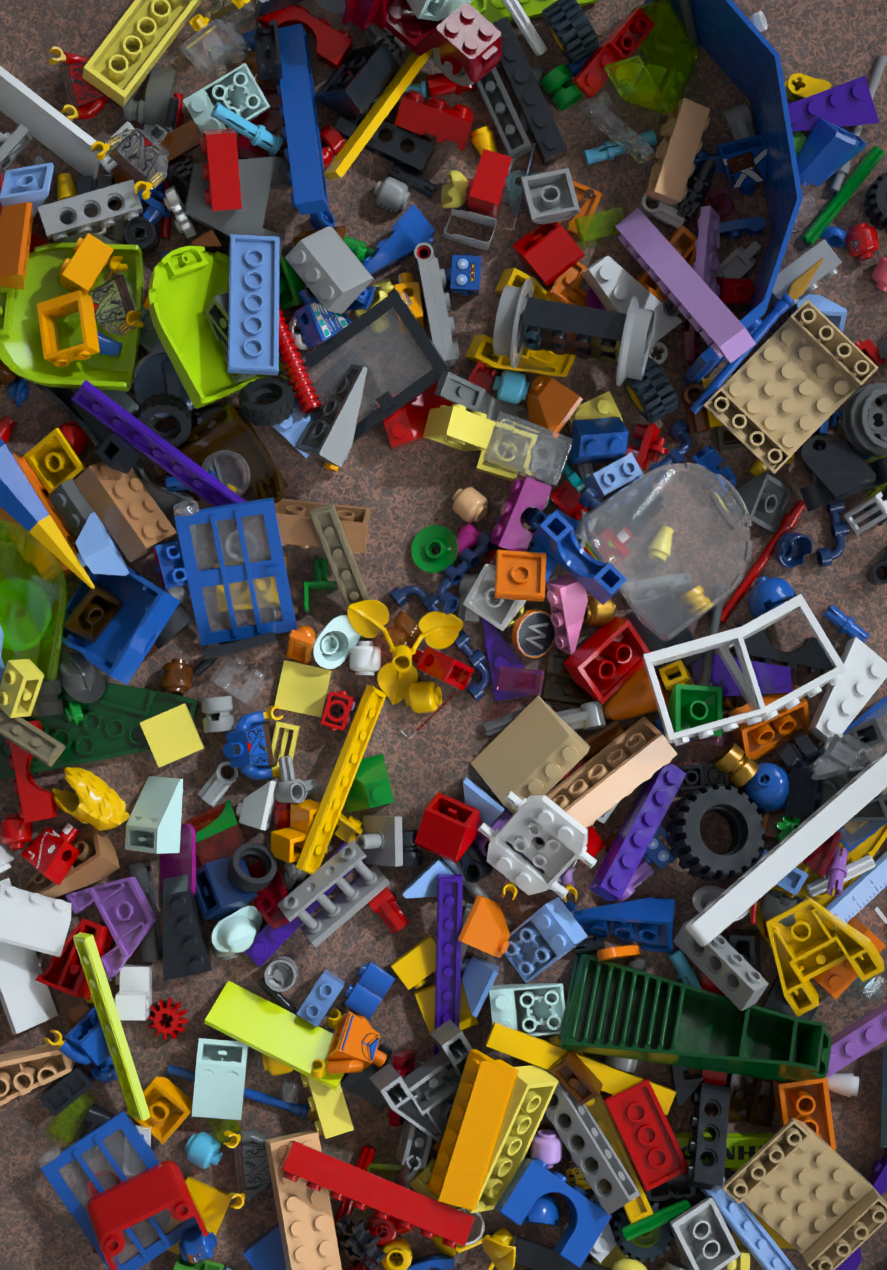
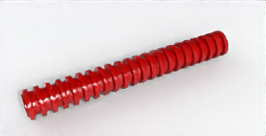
M280 310V363L284 364L283 370L287 371L286 377L290 378L289 384L293 385L292 391L296 392L295 399L299 400L298 406L302 407L301 413H311L319 409L322 403L317 400L319 396L314 393L316 389L311 386L313 382L309 380L310 375L306 373L307 368L303 366L304 361L300 359L301 354L297 352L298 347L294 345L295 340L291 338L292 333L288 331L289 326L285 324L286 319L282 317L283 311Z

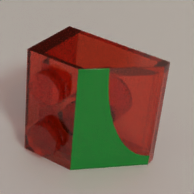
M230 800L186 820V823L192 825L195 829L196 853L202 866L234 853L242 844L250 843L241 823H239V818L236 816V811Z

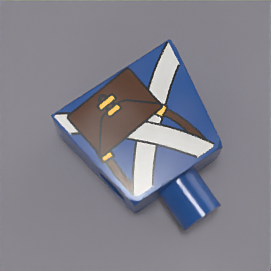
M759 134L717 145V150L731 188H740L742 195L752 194L755 190L754 184L763 182L766 179L768 145L763 135Z

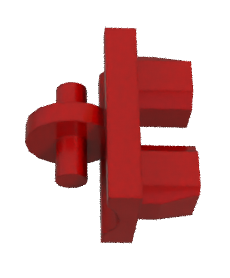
M649 423L648 426L636 425L633 437L643 442L640 449L629 446L625 455L627 456L632 453L640 469L645 471L648 468L650 459L653 462H658L660 455L666 456L669 452L663 448L665 439L659 437L661 430L657 428V425Z

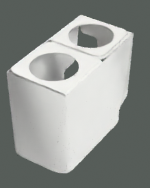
M456 209L451 211L453 216L490 226L495 230L496 220L494 218L470 211L466 212ZM448 221L444 229L445 239L485 251L489 250L492 237L489 242H484L458 234H449L446 232L449 225Z

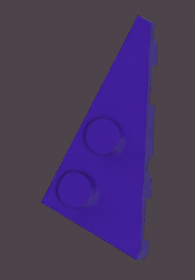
M482 618L495 701L541 694L537 684L496 627Z

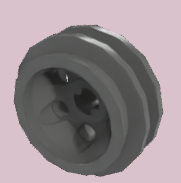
M874 383L856 389L847 399L842 412V427L848 442L856 451L865 456H887V383ZM875 400L880 402L879 407L875 404Z

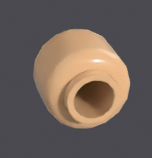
M467 487L464 490L459 489L452 497L454 501L452 505L453 512L465 522H479L488 512L487 498L473 487Z

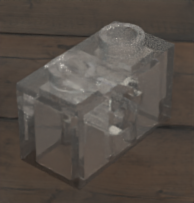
M234 654L231 658L225 656L210 681L248 706L253 707L268 684L264 680L266 675L256 668L250 671L244 667L246 662ZM244 673V680L247 682L237 685V679L234 678L235 675Z

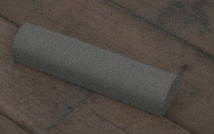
M494 67L480 81L476 82V85L508 156L515 159L531 151L532 146L496 67Z
M147 860L128 864L130 877H136L157 917V921L140 943L142 961L158 960L163 957V943L151 862Z

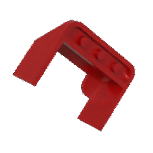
M167 1160L93 1196L88 1201L87 1213L100 1249L111 1270H119L115 1256L121 1253L125 1247V1238L122 1231L167 1208L171 1216L178 1221H184L195 1216L203 1236L209 1235L204 1218L176 1162Z

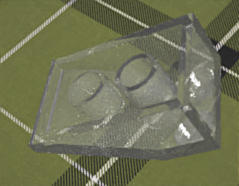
M499 412L483 459L489 464L557 486L573 439L524 419Z

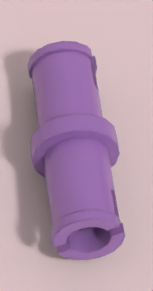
M837 847L827 871L829 881L826 892L832 896L833 889H835L834 897H839L843 894V882L847 876L846 861L848 850L843 848L842 854H840L841 847Z

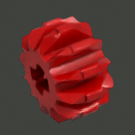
M169 997L167 1005L163 999H159L158 1006L153 1004L150 1007L153 1013L147 1019L154 1022H151L148 1028L153 1029L156 1027L155 1037L162 1032L163 1040L168 1039L169 1033L173 1039H176L178 1037L177 1031L183 1033L186 1030L182 1024H187L189 1019L181 1016L185 1015L188 1010L182 1009L179 1011L178 1008L182 1004L181 1001H178L173 1006V998ZM165 1014H168V1017L169 1015L173 1017L170 1024H168V1021L164 1023L162 1020Z

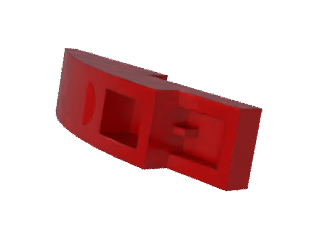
M640 7L637 8L590 55L583 64L584 68L572 82L587 99L593 98L622 62L628 60L655 27V24Z

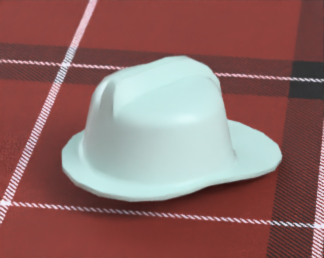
M348 615L335 617L323 630L316 634L313 655L315 661L323 668L334 669L340 666L350 654L351 647L356 646L361 637L350 624Z
M245 906L225 917L213 929L211 939L214 947L221 952L231 951L239 953L247 950L260 930L262 915L255 906Z

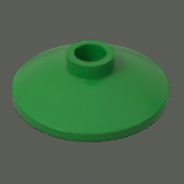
M427 526L417 533L412 542V558L415 564L425 572H443L447 566L452 565L456 560L458 554L457 539L453 532L444 526ZM440 547L441 552L435 555L434 549Z

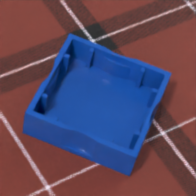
M127 565L129 574L126 576L93 574L88 568L86 573L92 583L95 581L109 589L124 603V606L95 643L68 630L63 624L89 587L81 580L78 589L63 607L51 626L49 633L68 647L82 653L90 663L110 677L128 685L181 601Z

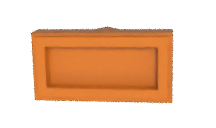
M303 625L296 630L292 629L287 647V658L309 665L316 640V633L313 628Z

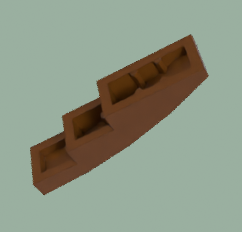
M192 119L152 142L159 149V155L151 170L150 168L154 160H152L151 164V161L146 162L149 165H147L148 167L145 171L141 169L145 168L143 164L146 159L154 157V152L152 151L151 154V151L148 150L153 146L145 147L148 151H145L146 158L144 161V148L140 150V157L139 151L136 152L139 158V165L142 162V167L139 166L137 169L138 159L133 158L135 160L130 159L131 161L128 162L144 176L150 170L146 178L147 180L157 173L163 172L165 167L184 158V154L199 147L200 139H203ZM119 165L111 169L118 184L133 180L134 184L137 183Z

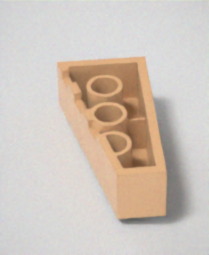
M686 98L666 107L665 115L669 118L661 128L660 134L664 136V139L656 149L655 156L659 161L652 167L646 192L647 196L669 205H674L684 200L688 187H686L688 178L691 177L695 169V164L693 163L695 155L699 153L702 147L701 136L709 125L710 118L708 114L710 108Z
M45 1044L0 1054V1106L20 1095L31 1092L32 1089L40 1085H45L71 1072L76 1062H73L61 1053L57 1045Z

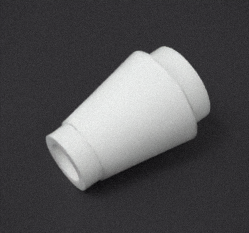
M853 1073L833 1074L827 1078L830 1091L849 1098L851 1096L857 1097L859 1077L853 1076Z

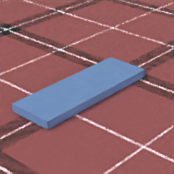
M230 234L228 373L278 375L280 237Z

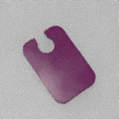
M181 824L180 852L160 854V888L162 894L164 879L186 874L189 876L194 895L196 893V833L192 825Z

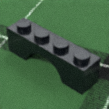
M738 623L736 624V628L741 627L745 624ZM764 629L744 640L750 660L751 657L761 658L760 662L774 665L775 661L783 662L785 667H791V669L799 670V666L809 667L808 672L821 675L823 670H831L832 663L817 638H807L800 648L792 652L780 651L773 647L767 640ZM830 641L835 649L836 642ZM732 646V653H736L734 646Z

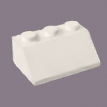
M1 884L0 941L60 957L71 921L72 903Z

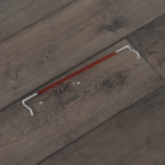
M458 689L408 739L433 718L461 689ZM399 729L400 732L407 737V735L401 729Z

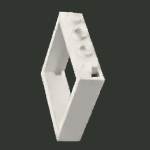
M802 594L741 626L743 639L751 637L800 610L834 669L765 706L767 713L762 719H765L766 722L779 715L777 711L786 707L789 710L800 704L799 699L808 695L811 698L822 692L820 687L828 683L830 686L837 684V682L844 679L842 675L847 671ZM734 644L716 648L715 650L751 711H753L754 707L744 675L729 651V648L734 646Z
M740 627L643 654L642 660L668 744L675 743V746L683 745L690 742L689 738L699 735V739L707 738L714 735L713 731L723 729L724 732L732 731L738 728L737 724L747 722L748 725H753L761 722L762 717H765L767 713ZM734 644L754 710L674 733L654 666Z

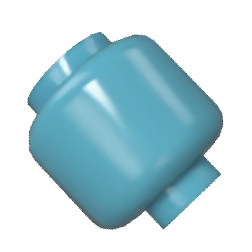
M504 370L501 376L496 375L493 390H497V399L512 404H519L521 400L525 401L530 382L526 381V375L511 370Z
M200 1132L197 1135L193 1134L184 1149L187 1152V1160L202 1169H207L211 1165L216 1166L223 1154L220 1152V1141L205 1132Z

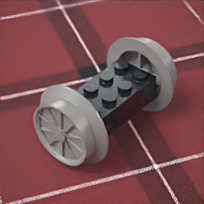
M527 279L521 288L505 286L496 315L493 351L495 355L509 357L512 368L518 366L524 347H528L534 351H552L557 355H576L580 359H599L608 364L616 362L618 363L616 385L619 387L626 378L642 380L651 345L655 311L639 308L637 297H632L628 312L625 314L532 298L533 284L531 279Z

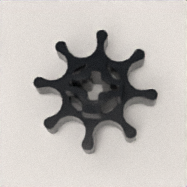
M344 1214L335 1225L336 1236L341 1240L338 1244L339 1251L345 1250L347 1257L352 1260L351 1264L354 1267L362 1262L367 1270H374L386 1257V1253L376 1247L380 1237L370 1234L369 1229L364 1226L365 1221L363 1219L354 1224L349 1215Z

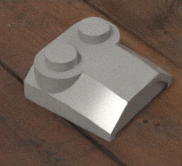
M569 168L521 177L524 200L527 203L532 222L545 225L568 220L580 213Z

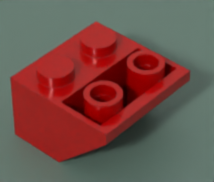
M558 222L545 225L539 224L512 245L523 266L546 286L557 280L559 276L585 257L579 246Z
M438 792L424 811L415 839V845L457 863L480 832L478 831L482 825L480 810Z

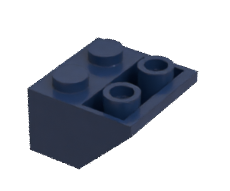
M232 855L206 863L196 870L195 894L204 919L222 920L258 897L256 892L243 891L231 882L228 875V863ZM241 858L239 866L246 875L250 876L244 858Z

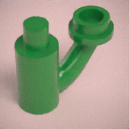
M344 236L343 241L360 262L363 263L365 257L371 256L373 258L375 249L366 247V242Z

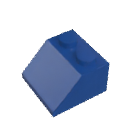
M621 418L573 420L569 464L612 462L621 458L626 453L628 430Z

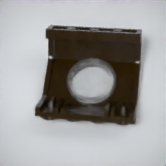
M230 403L192 428L186 441L182 442L180 446L175 447L207 472H209V467H211L212 471L216 472V464L223 484L226 487L232 486L235 489L233 492L246 502L273 498L275 504L286 496L285 488L288 487V484L252 425ZM153 461L154 471L160 477L165 473L169 477H174ZM181 490L195 498L189 504L195 513L199 509L213 507L194 491ZM258 515L241 517L242 524ZM236 518L217 521L220 540L233 530L238 529ZM211 522L199 524L202 542L209 547L215 543Z

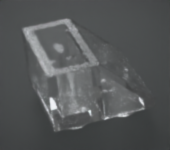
M834 734L825 743L824 749L826 751L823 757L815 762L812 769L814 774L811 778L814 780L832 779L863 770L874 748L850 734Z

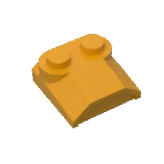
M156 1076L143 1092L150 1118L145 1121L133 1119L143 1127H152L151 1134L163 1145L191 1113L193 1105L191 1099L169 1079Z

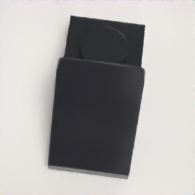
M670 1065L673 1090L676 1091L675 1103L677 1106H683L701 1083L703 1076L701 1074L683 1076V1073H687V1067Z

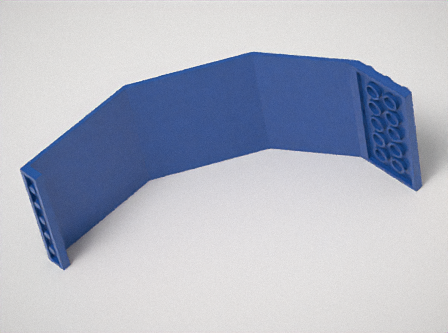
M680 0L644 1L643 8L648 14L664 2L685 26ZM690 0L699 44L750 101L755 135L762 134L768 145L767 171L763 185L771 235L754 284L755 292L751 299V304H748L744 318L740 320L751 335L763 323L760 318L766 312L803 199L780 54L733 0ZM710 346L697 358L681 380L686 386L691 383L698 384L712 369L714 370L726 359L723 355L719 358Z

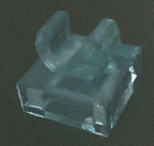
M879 974L864 982L858 976L852 982L867 998L874 994L879 999L885 993L881 986L886 981Z

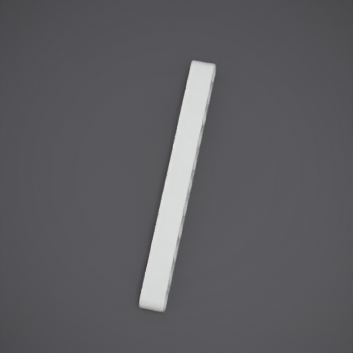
M887 750L874 759L685 926L687 932L700 947H704L887 787Z

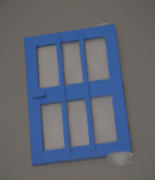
M266 498L199 509L197 501H184L173 506L174 518L188 577L187 581L201 646L206 645L209 649L220 646L222 642L247 639L270 632L278 634L290 632L292 629L296 630L297 624L274 499Z
M125 1109L63 1151H60L58 1146L55 1145L36 1159L41 1171L109 1270L111 1269L100 1249L87 1213V1203L93 1196L160 1164V1161ZM167 1208L123 1230L125 1247L121 1253L115 1256L119 1270H138L179 1242L184 1233L199 1228L195 1216L184 1221H178L171 1216Z

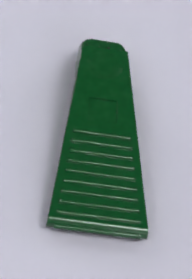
M579 954L577 961H574L559 1040H561L560 1048L564 1050L787 1082V1079L806 1081L823 1079L827 1076L831 1038L825 1030L824 1023L796 1018L756 1005L741 1011L726 996L606 960L598 961V958L586 954Z

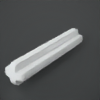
M502 0L536 56L544 54L547 51V47L518 0Z
M867 855L846 865L847 876L844 878V882L875 868L873 858ZM826 875L824 880L819 878L806 885V889L811 897H815L827 890L829 875Z

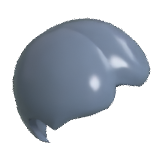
M161 341L156 343L151 353L142 358L134 369L133 381L136 401L140 405V403L144 402V399L151 397V395H159L160 393L172 394L177 398H181L188 405V410L191 412L195 407ZM157 413L154 415V417L161 419L173 416L169 413Z

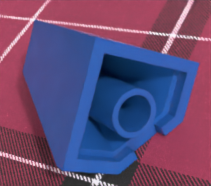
M819 117L796 158L800 183L808 186L809 183L817 187L820 186L866 147L867 142L858 135Z

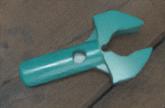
M556 453L554 463L579 493L586 489L585 484L570 468L564 458L559 453Z

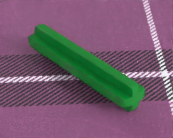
M684 1199L637 1222L622 1227L621 1232L624 1239L629 1241L671 1222L689 1210L691 1206Z

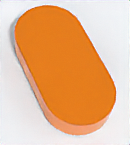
M638 945L611 947L596 952L598 961L641 955Z

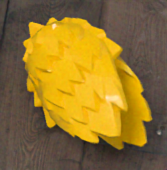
M78 767L64 768L66 774L64 778L75 790L76 794L66 789H63V791L55 788L52 789L54 793L53 800L64 812L72 815L83 824L89 823L99 831L113 829L130 818L129 813L126 812L125 801H122L116 791L110 788L104 780L85 769Z

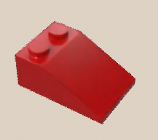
M434 384L383 421L392 450L427 439L423 437L430 409L440 408V405L452 406V402L435 395L438 384Z

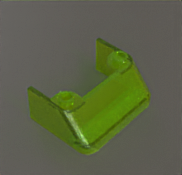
M656 0L633 9L634 12L640 7L655 24V27L640 44L641 51L647 56L645 63L637 55L606 65L604 69L616 87L619 96L625 102L661 114H667L676 110L697 64L698 55L692 40L688 37L669 0Z

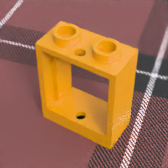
M77 290L37 303L44 360L57 367L69 365V362L86 360L91 358V355L100 353L93 299L91 296L81 290ZM79 311L83 343L60 350L56 318Z

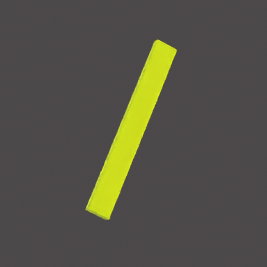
M80 932L73 936L74 943L129 1115L132 1118L145 1121L150 1118V1113L92 934Z

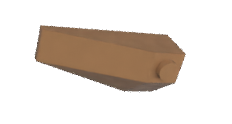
M88 823L79 829L80 832L73 840L72 844L80 850V853L61 884L57 885L37 871L22 887V890L56 898L101 881L120 868L117 851L104 830L99 831Z

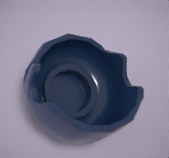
M797 532L783 534L774 548L775 559L785 568L793 569L798 565L804 564V557L813 552L812 540L807 535Z

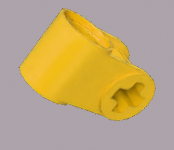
M802 73L793 74L784 83L787 100L793 102L828 90L832 86L826 80L813 78Z

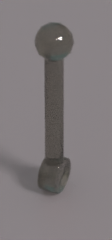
M592 189L585 191V196L579 202L580 209L589 198L594 196ZM574 216L560 222L565 230L569 228V223Z

